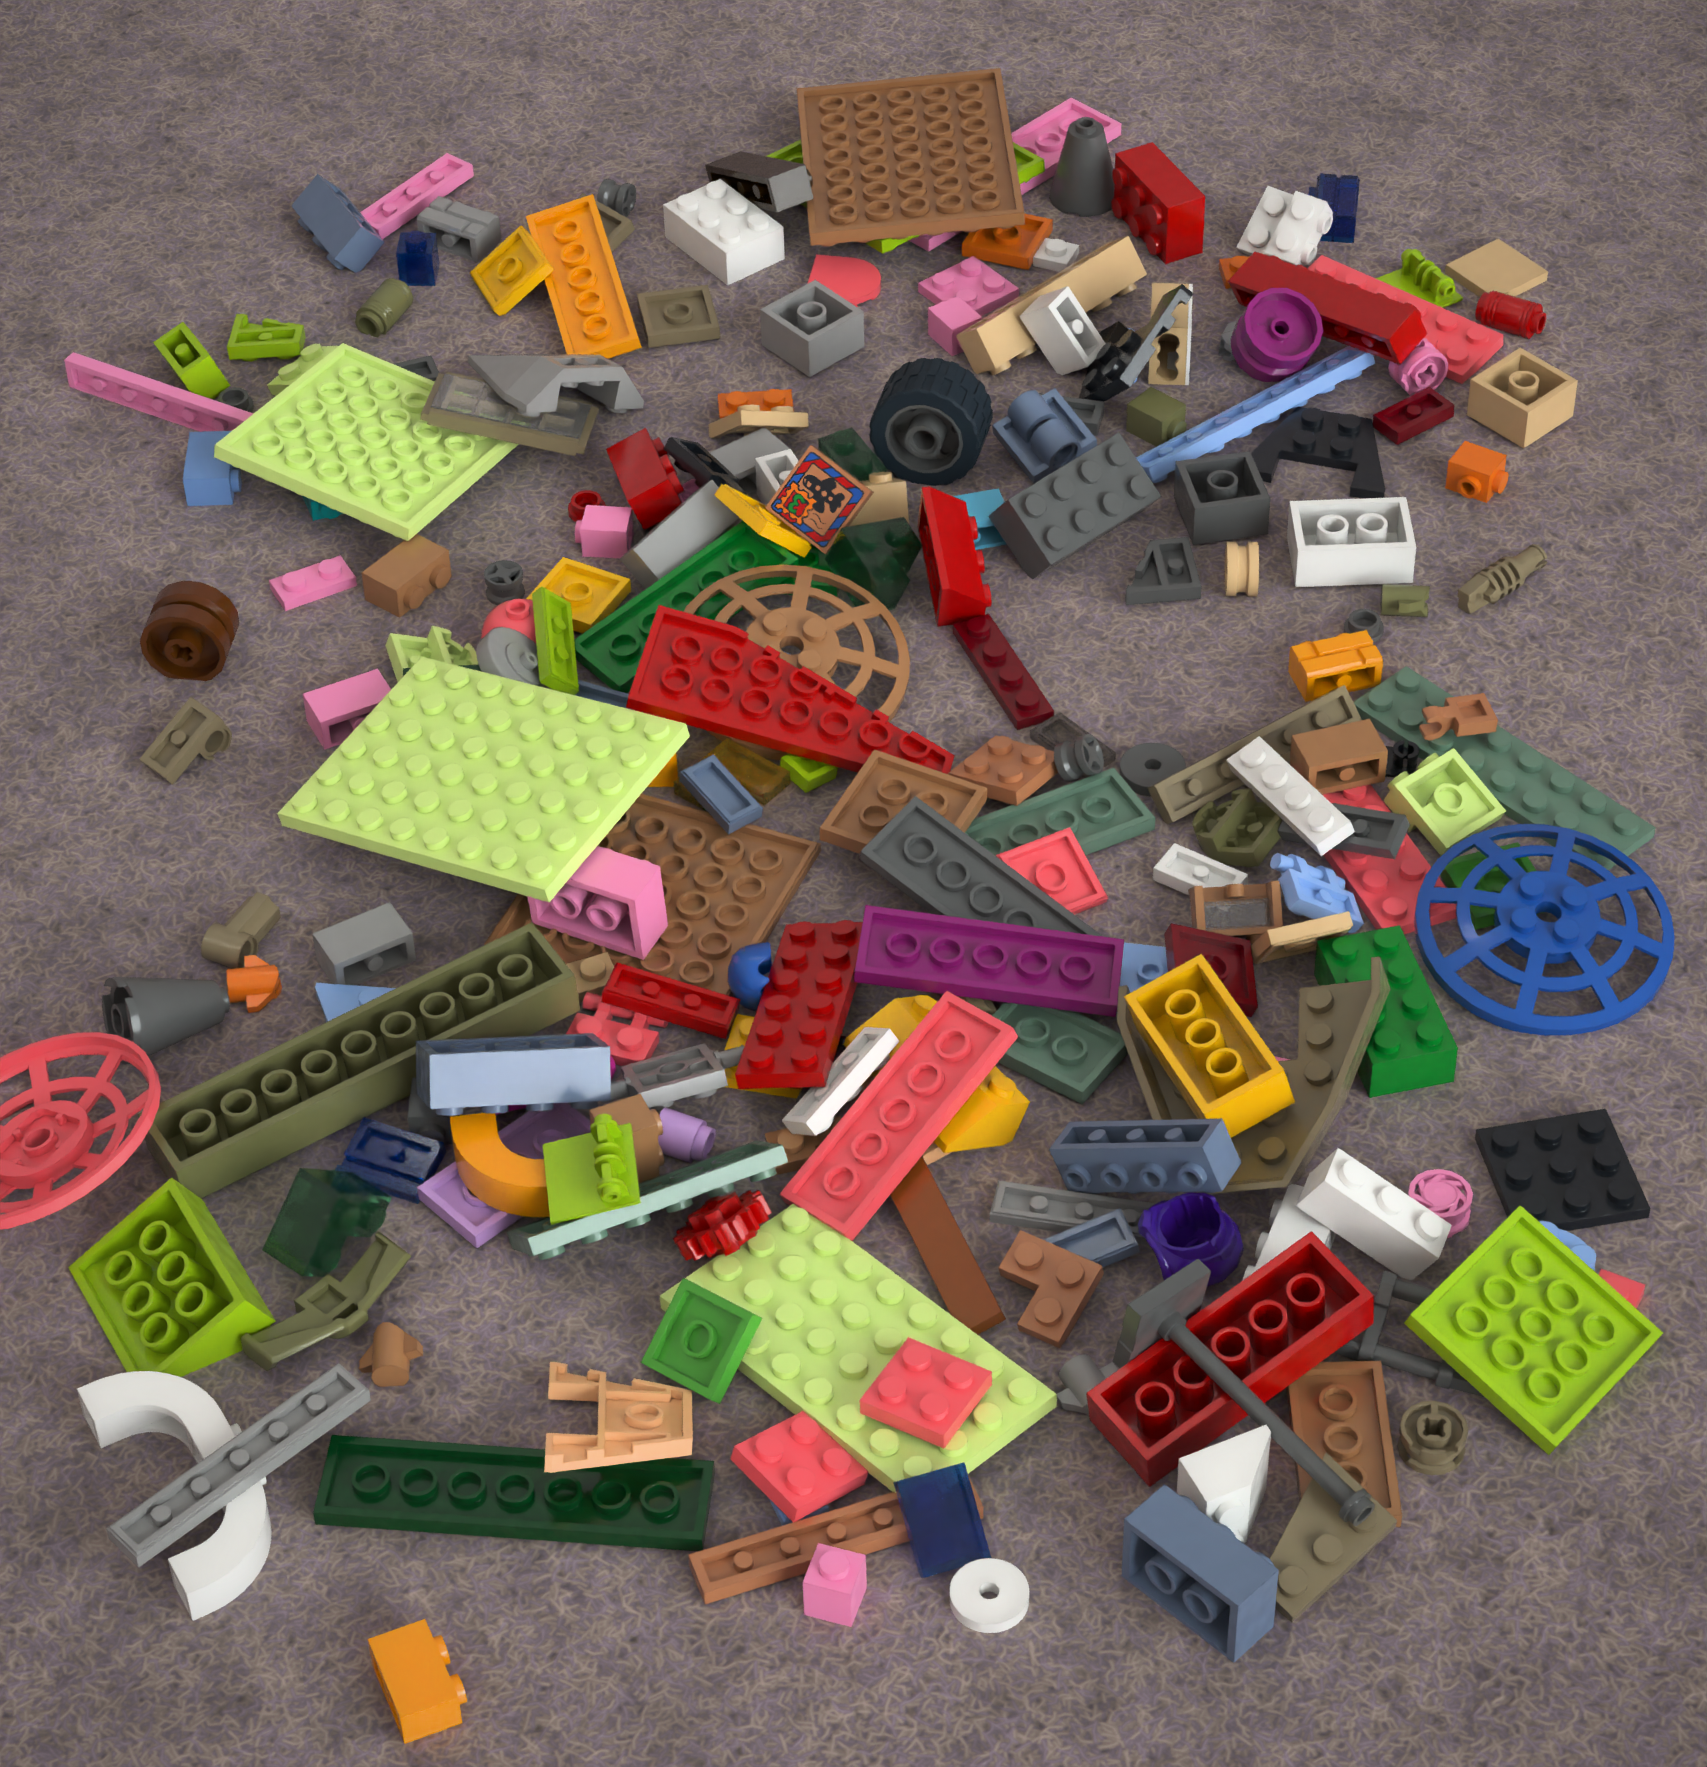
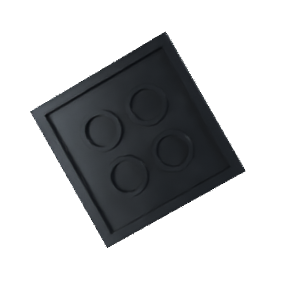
M1606 1109L1476 1129V1143L1507 1218L1520 1205L1536 1220L1549 1221L1555 1224L1558 1229L1565 1231L1649 1218L1650 1206Z

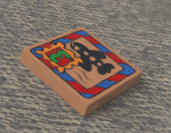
M810 445L765 508L821 552L829 555L874 492L815 446Z

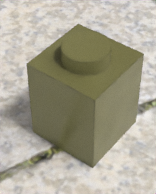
M1149 387L1127 404L1126 431L1157 447L1186 431V404L1153 387Z

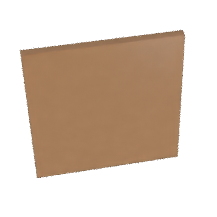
M641 794L598 846L609 848L615 852L640 860H647L652 864L660 866L668 927L645 959L642 960L594 944L593 942L575 938L567 933L557 932L556 929L551 930L536 924L534 925L565 964L608 952L614 966L618 962L732 997L733 995L728 984V967L732 955L742 947L767 941L821 852V843L753 824H748L728 835L706 811ZM517 894L484 945L532 922L527 896Z

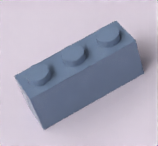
M319 174L314 177L291 205L300 216L298 223L306 231L314 235L312 241L325 252H329L326 258L340 270L347 267L355 273L361 271L384 244L383 239L346 194Z

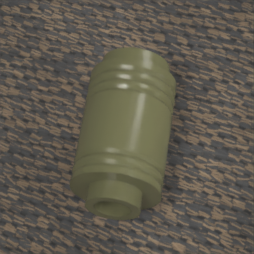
M394 278L384 280L356 312L355 323L361 333L370 334V336L377 338L381 334L385 335L413 303V295L409 286L405 282Z

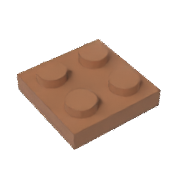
M994 736L951 770L948 775L987 787V798L1018 806L1054 777L1058 771L1054 761V751L1047 750L1043 746L1014 741L1006 736Z

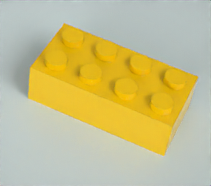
M1202 954L1124 996L1136 1029L1197 1119L1222 1118L1232 1138L1295 1103L1284 1069Z

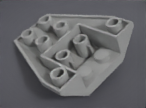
M499 354L468 356L469 365L504 401L517 407V412L525 416L537 417L540 415V412H556L560 386L576 388L605 404L606 410L614 413H626L627 409L643 408L644 405L643 398L624 368L601 355Z

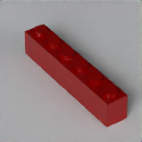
M1255 251L1228 281L1238 303L1245 307L1258 293L1270 288H1288L1302 293L1315 305L1321 316L1323 337L1397 364H1401L1428 334L1421 320L1422 315L1414 305L1410 303L1403 304L1389 299L1382 293L1375 294L1354 283L1347 284L1335 280L1328 274H1318L1299 264L1293 265L1284 262L1274 255L1267 256Z

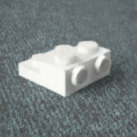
M1267 186L1236 248L1238 252L1249 256L1256 251L1267 256H1277L1282 261L1293 265L1299 264L1306 267L1314 261L1317 254V245L1322 235L1326 234L1332 225L1333 212L1327 201L1295 191L1293 195Z

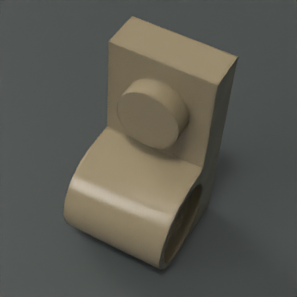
M190 697L139 760L173 785L198 754L207 760H212L215 758L212 755L218 751L224 752L227 750L232 740V733L217 714Z

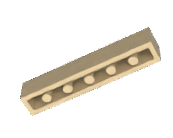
M1129 236L1107 242L960 332L956 337L976 374L990 371L991 375H996L1011 367L1012 365L1009 360L1015 356L1017 359H1021L1037 350L1035 346L1036 341L1019 316L1039 296L1068 286L1085 313L1091 309L1093 312H1096L1112 304L1110 297L1117 294L1120 297L1136 289L1135 282L1146 276L1147 273Z

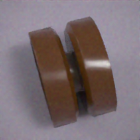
M179 581L168 584L158 593L140 638L142 654L150 666L168 678L198 681L212 680L222 672L240 624L238 611L226 595L207 584L195 581Z

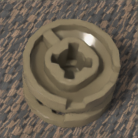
M1435 1400L1421 1401L1410 1406L1405 1411L1400 1422V1437L1397 1444L1399 1456L1405 1464L1416 1472L1427 1475H1443L1455 1470L1463 1461L1468 1436L1467 1422L1460 1411L1448 1403Z

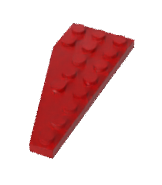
M658 605L628 695L626 708L686 723L689 726L857 773L874 749L945 774L951 771L955 755L913 730L910 734L888 722L889 716L876 709L873 713L857 704V697L803 666L799 669L781 659L780 652L769 645L764 649L749 640V634L742 629Z

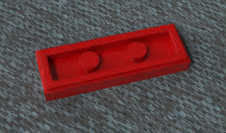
M616 962L603 989L601 1000L603 1003L723 1039L727 1038L740 1006V999L618 962Z

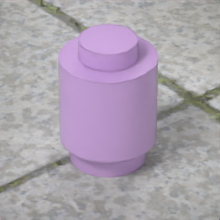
M665 1107L659 1114L663 1126V1134L658 1136V1143L663 1154L688 1163H692L693 1160L701 1161L706 1159L707 1154L713 1147L716 1130L708 1127L705 1120Z

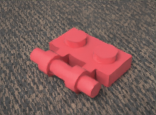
M587 992L583 999V1009L596 1013L594 1016L577 1012L566 1034H595L610 1046V1055L614 1059L615 1064L619 1066L651 1058L659 1043V1032L649 1030L648 1027L653 1025L666 1028L669 1022L601 1002L602 995ZM615 1016L632 1020V1023L628 1025L611 1021V1019Z

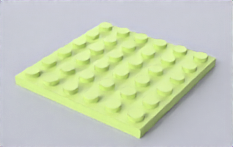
M342 343L214 445V458L291 490L298 495L312 499L330 509L337 510L363 523L379 528L395 537L409 541L519 444L427 425L428 421L420 420L421 412L435 381ZM454 391L453 395L475 399L460 392ZM450 407L447 408L448 411L462 413L466 415L471 414V412L464 411ZM479 415L480 418H485L489 420L503 422L504 420L502 418L492 417L488 415ZM512 421L511 423L513 425L531 428V425L520 423L516 421Z

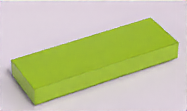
M540 587L532 594L539 682L553 690L575 695L579 692L571 603L546 588Z

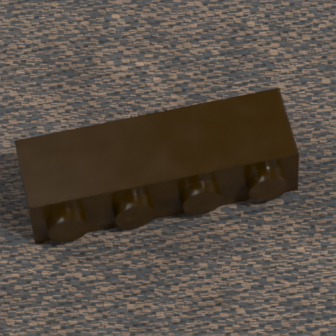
M741 151L705 164L709 182L719 179L723 180L760 209L780 212L814 199L811 190L813 186L812 176L805 164Z

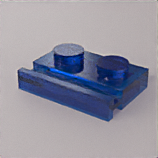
M363 1117L344 1152L345 1158L342 1164L337 1165L335 1172L339 1179L419 1204L417 1187L435 1175L447 1151L444 1142Z
M965 1462L893 1482L921 1578L963 1567L974 1560L991 1558Z

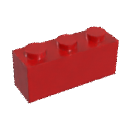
M646 428L606 449L625 497L644 530L664 520L682 504L679 494L685 492L669 458L670 456L664 450L665 446L660 437L653 440Z

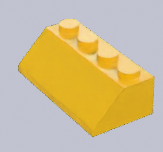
M928 995L895 998L848 1035L843 1045L847 1048L865 1027L890 1028L900 1041L889 1053L890 1060L937 1001ZM994 1066L933 1142L943 1153L1003 1146L1013 1141L1030 1101L1016 1088V1084L1010 1078L1006 1077ZM883 1067L872 1072L871 1075L875 1078Z

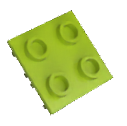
M1406 249L1402 253L1401 269L1376 278L1442 308L1463 300V297L1455 291L1454 280L1444 275L1441 269L1434 265L1432 261L1425 260V257L1417 249Z
M599 1114L594 1118V1123L590 1126V1133L542 1144L551 1225L641 1203L631 1123L618 1125L611 1115Z

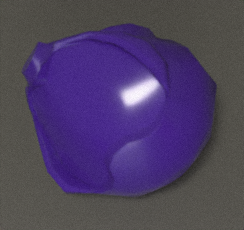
M1188 1192L1175 1196L1170 1200L1160 1201L1148 1208V1210H1143L1139 1218L1138 1232L1146 1239L1154 1251L1164 1280L1196 1259H1199L1211 1270L1207 1286L1223 1282L1239 1265L1244 1251L1239 1227L1224 1210L1220 1209L1216 1198L1210 1194Z

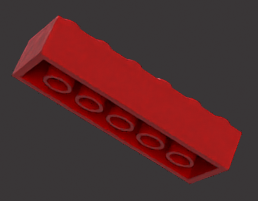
M1311 1231L1188 1319L1185 1326L1254 1394L1266 1403L1374 1324V1295ZM1163 1338L1086 1393L1090 1421L1149 1487L1177 1468L1179 1458L1203 1449L1248 1416L1173 1340L1165 1341Z

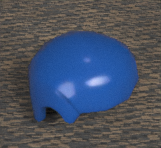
M769 942L740 948L732 955L728 967V984L732 995L740 999V1004L743 1007L753 1011H757L764 987L769 983V978L763 976L769 973L772 967L771 945Z

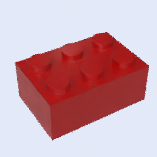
M1153 142L1115 153V169L1112 171L1114 198L1111 201L1115 217L1118 219L1122 218L1129 225L1132 235L1134 237L1139 236L1146 243L1149 253L1157 255L1165 264L1203 253L1205 195Z

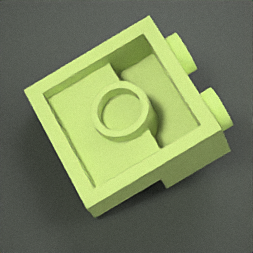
M1454 748L1440 757L1437 753L1428 756L1419 764L1418 770L1410 775L1407 771L1400 773L1387 785L1390 791L1383 800L1393 813L1406 815L1410 823L1408 832L1418 828L1440 856L1453 845L1473 834L1479 833L1500 820L1506 812L1504 807Z

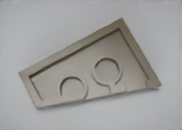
M1325 1453L1322 1460L1355 1492L1364 1489L1330 1455ZM1312 1478L1270 1557L1274 1566L1279 1570L1275 1609L1289 1621L1293 1622L1395 1529L1397 1520L1372 1496L1370 1500L1375 1504L1373 1512L1361 1524L1354 1526L1350 1521L1344 1522L1338 1514L1342 1506Z

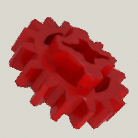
M748 1190L739 1197L736 1192L726 1196H716L705 1201L702 1207L688 1215V1221L685 1222L687 1226L676 1231L677 1235L673 1237V1240L685 1261L691 1258L696 1261L705 1254L709 1259L722 1254L727 1256L739 1250L741 1245L755 1237L758 1233L757 1230L760 1229L759 1224L768 1221V1215L772 1211L759 1190L753 1193L751 1190Z

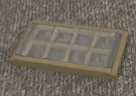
M446 372L445 375L438 374L421 412L420 420L428 421L427 425L576 456L577 453L584 455L599 408L593 407L590 402L559 396L556 412H540V415L537 417L525 416L517 412V407L504 401L485 380Z

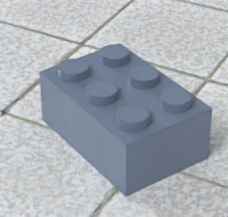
M1164 1484L1124 1519L1121 1576L1233 1663L1274 1627L1279 1570L1266 1555L1254 1552L1238 1540L1226 1525L1217 1524L1202 1513L1190 1498L1177 1494Z

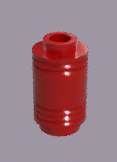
M1494 290L1490 293L1484 292L1481 295L1475 312L1476 320L1480 321L1481 325L1530 339L1534 333L1540 334L1546 323V313L1543 312L1541 304Z

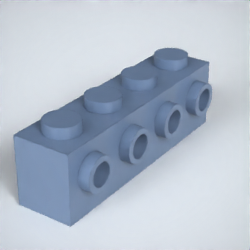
M1222 1118L1074 1121L1067 1124L1049 1149L1067 1190L1091 1194L1102 1192H1127L1130 1194L1139 1192H1166L1169 1194L1177 1192H1222L1241 1164V1160Z

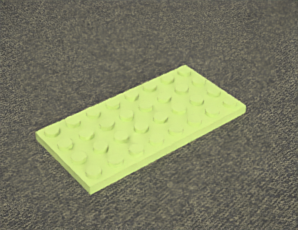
M794 1204L761 1225L760 1229L757 1230V1235L741 1245L739 1250L727 1256L725 1254L716 1256L685 1278L762 1318L738 1370L796 1415L804 1411L856 1459L870 1475L889 1490L899 1495L903 1501L917 1512L1057 1407V1394L849 1238L841 1235L811 1216L805 1209L799 1208ZM681 1281L660 1295V1304L663 1311H667ZM908 1337L992 1371L991 1387L944 1449L860 1413L859 1400Z

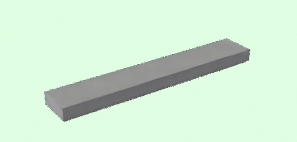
M338 1363L106 1528L109 1540L138 1568L371 1401L369 1389Z

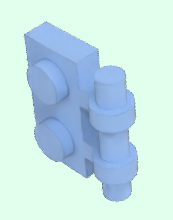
M1276 853L1273 855L1270 867L1281 872L1282 876L1278 880L1280 881L1284 902L1288 910L1298 916L1304 915L1311 919L1349 911L1353 926L1348 933H1355L1364 924L1354 894L1344 890L1345 880L1336 876L1334 870L1322 865L1315 868L1308 865L1304 858L1294 854L1285 856Z

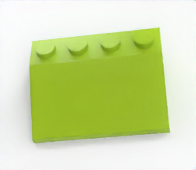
M170 1178L68 1267L126 1372L153 1371L182 1377L243 1350L241 1343L243 1335L248 1333L252 1336L269 1328L276 1322L204 1201L173 1178Z

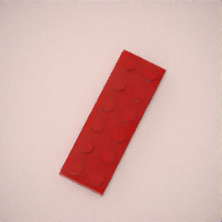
M841 920L836 923L812 924L811 922L803 921L795 924H786L768 976L769 983L764 988L735 1073L738 1089L826 1086L857 986V982H854L863 922Z

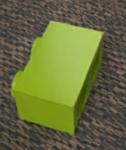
M181 322L153 342L189 392L215 399L222 391L231 386L207 350L184 322Z

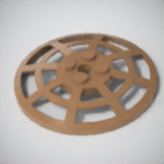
M784 564L759 566L738 571L719 579L701 591L683 611L694 614L706 601L722 592L732 601L718 613L715 621L726 624L728 619L742 607L755 619L746 630L749 634V640L764 649L769 645L780 652L781 659L799 669L804 666L833 684L835 682L831 677L836 671L838 661L861 667L855 679L844 689L855 697L864 690L873 671L895 679L893 689L886 701L878 709L889 716L888 722L894 718L904 700L910 673V656L906 638L897 620L886 606L869 591L849 579L829 571L807 566ZM760 578H796L795 585H768L748 592L737 585ZM814 580L837 587L855 596L865 604L852 608L838 597L811 587V582ZM793 594L790 607L770 611L757 600L770 595ZM808 597L826 602L838 609L840 613L824 619L806 610ZM880 616L896 641L898 664L875 656L873 637L864 620ZM853 624L861 638L863 652L841 647L836 631ZM785 646H795L801 652L791 655L783 652L781 649ZM707 731L725 744L751 755L781 760V757L789 754Z

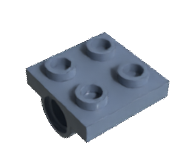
M1055 388L1042 396L1035 390L1024 392L1011 403L1008 408V416L992 424L993 434L1033 483L1038 482L1097 446L1095 436Z

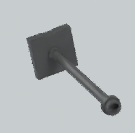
M1196 1259L1127 1305L1122 1332L1113 1358V1362L1119 1368L1126 1365L1163 1338L1165 1341L1173 1340L1260 1427L1268 1426L1271 1431V1438L1342 1506L1338 1515L1344 1522L1350 1521L1354 1526H1357L1370 1516L1375 1508V1504L1370 1500L1371 1495L1365 1489L1355 1492L1185 1326L1187 1320L1201 1309L1211 1270L1199 1259Z

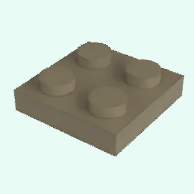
M708 285L637 294V306L648 348L720 339V326Z

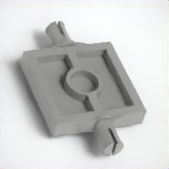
M703 1043L621 1066L623 1079L611 1082V1101L641 1094L649 1110H663L665 1107L672 1106L675 1100L689 1096L696 1099L709 1097L715 1094L718 1088L728 1086L724 1069L739 1064L744 1045L718 1052V1050H710Z

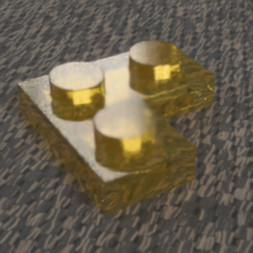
M728 738L701 759L703 760L714 754L753 798L763 806L790 785V771ZM680 777L674 781L675 795L705 810L679 781Z

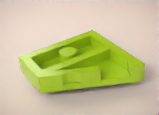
M236 314L227 345L229 360L242 359L243 361L251 362L259 358L277 357L279 359H291L301 355L300 352L303 350L306 339L304 325L290 322L281 323L278 320L268 318L262 320V325L249 323L246 314Z

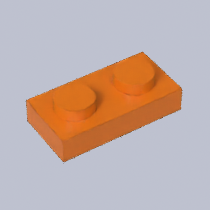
M769 389L767 391L753 392L734 391L718 394L719 419L737 412V407L742 405H759L760 411H771V408L778 406L793 407L792 389Z

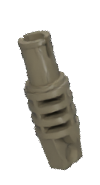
M1532 544L1516 556L1502 557L1482 569V571L1474 574L1467 583L1458 589V607L1471 614L1488 603L1495 604L1499 599H1503L1507 594L1509 595L1515 589L1520 588L1528 575L1547 564V561H1545L1547 555L1543 548L1537 544Z

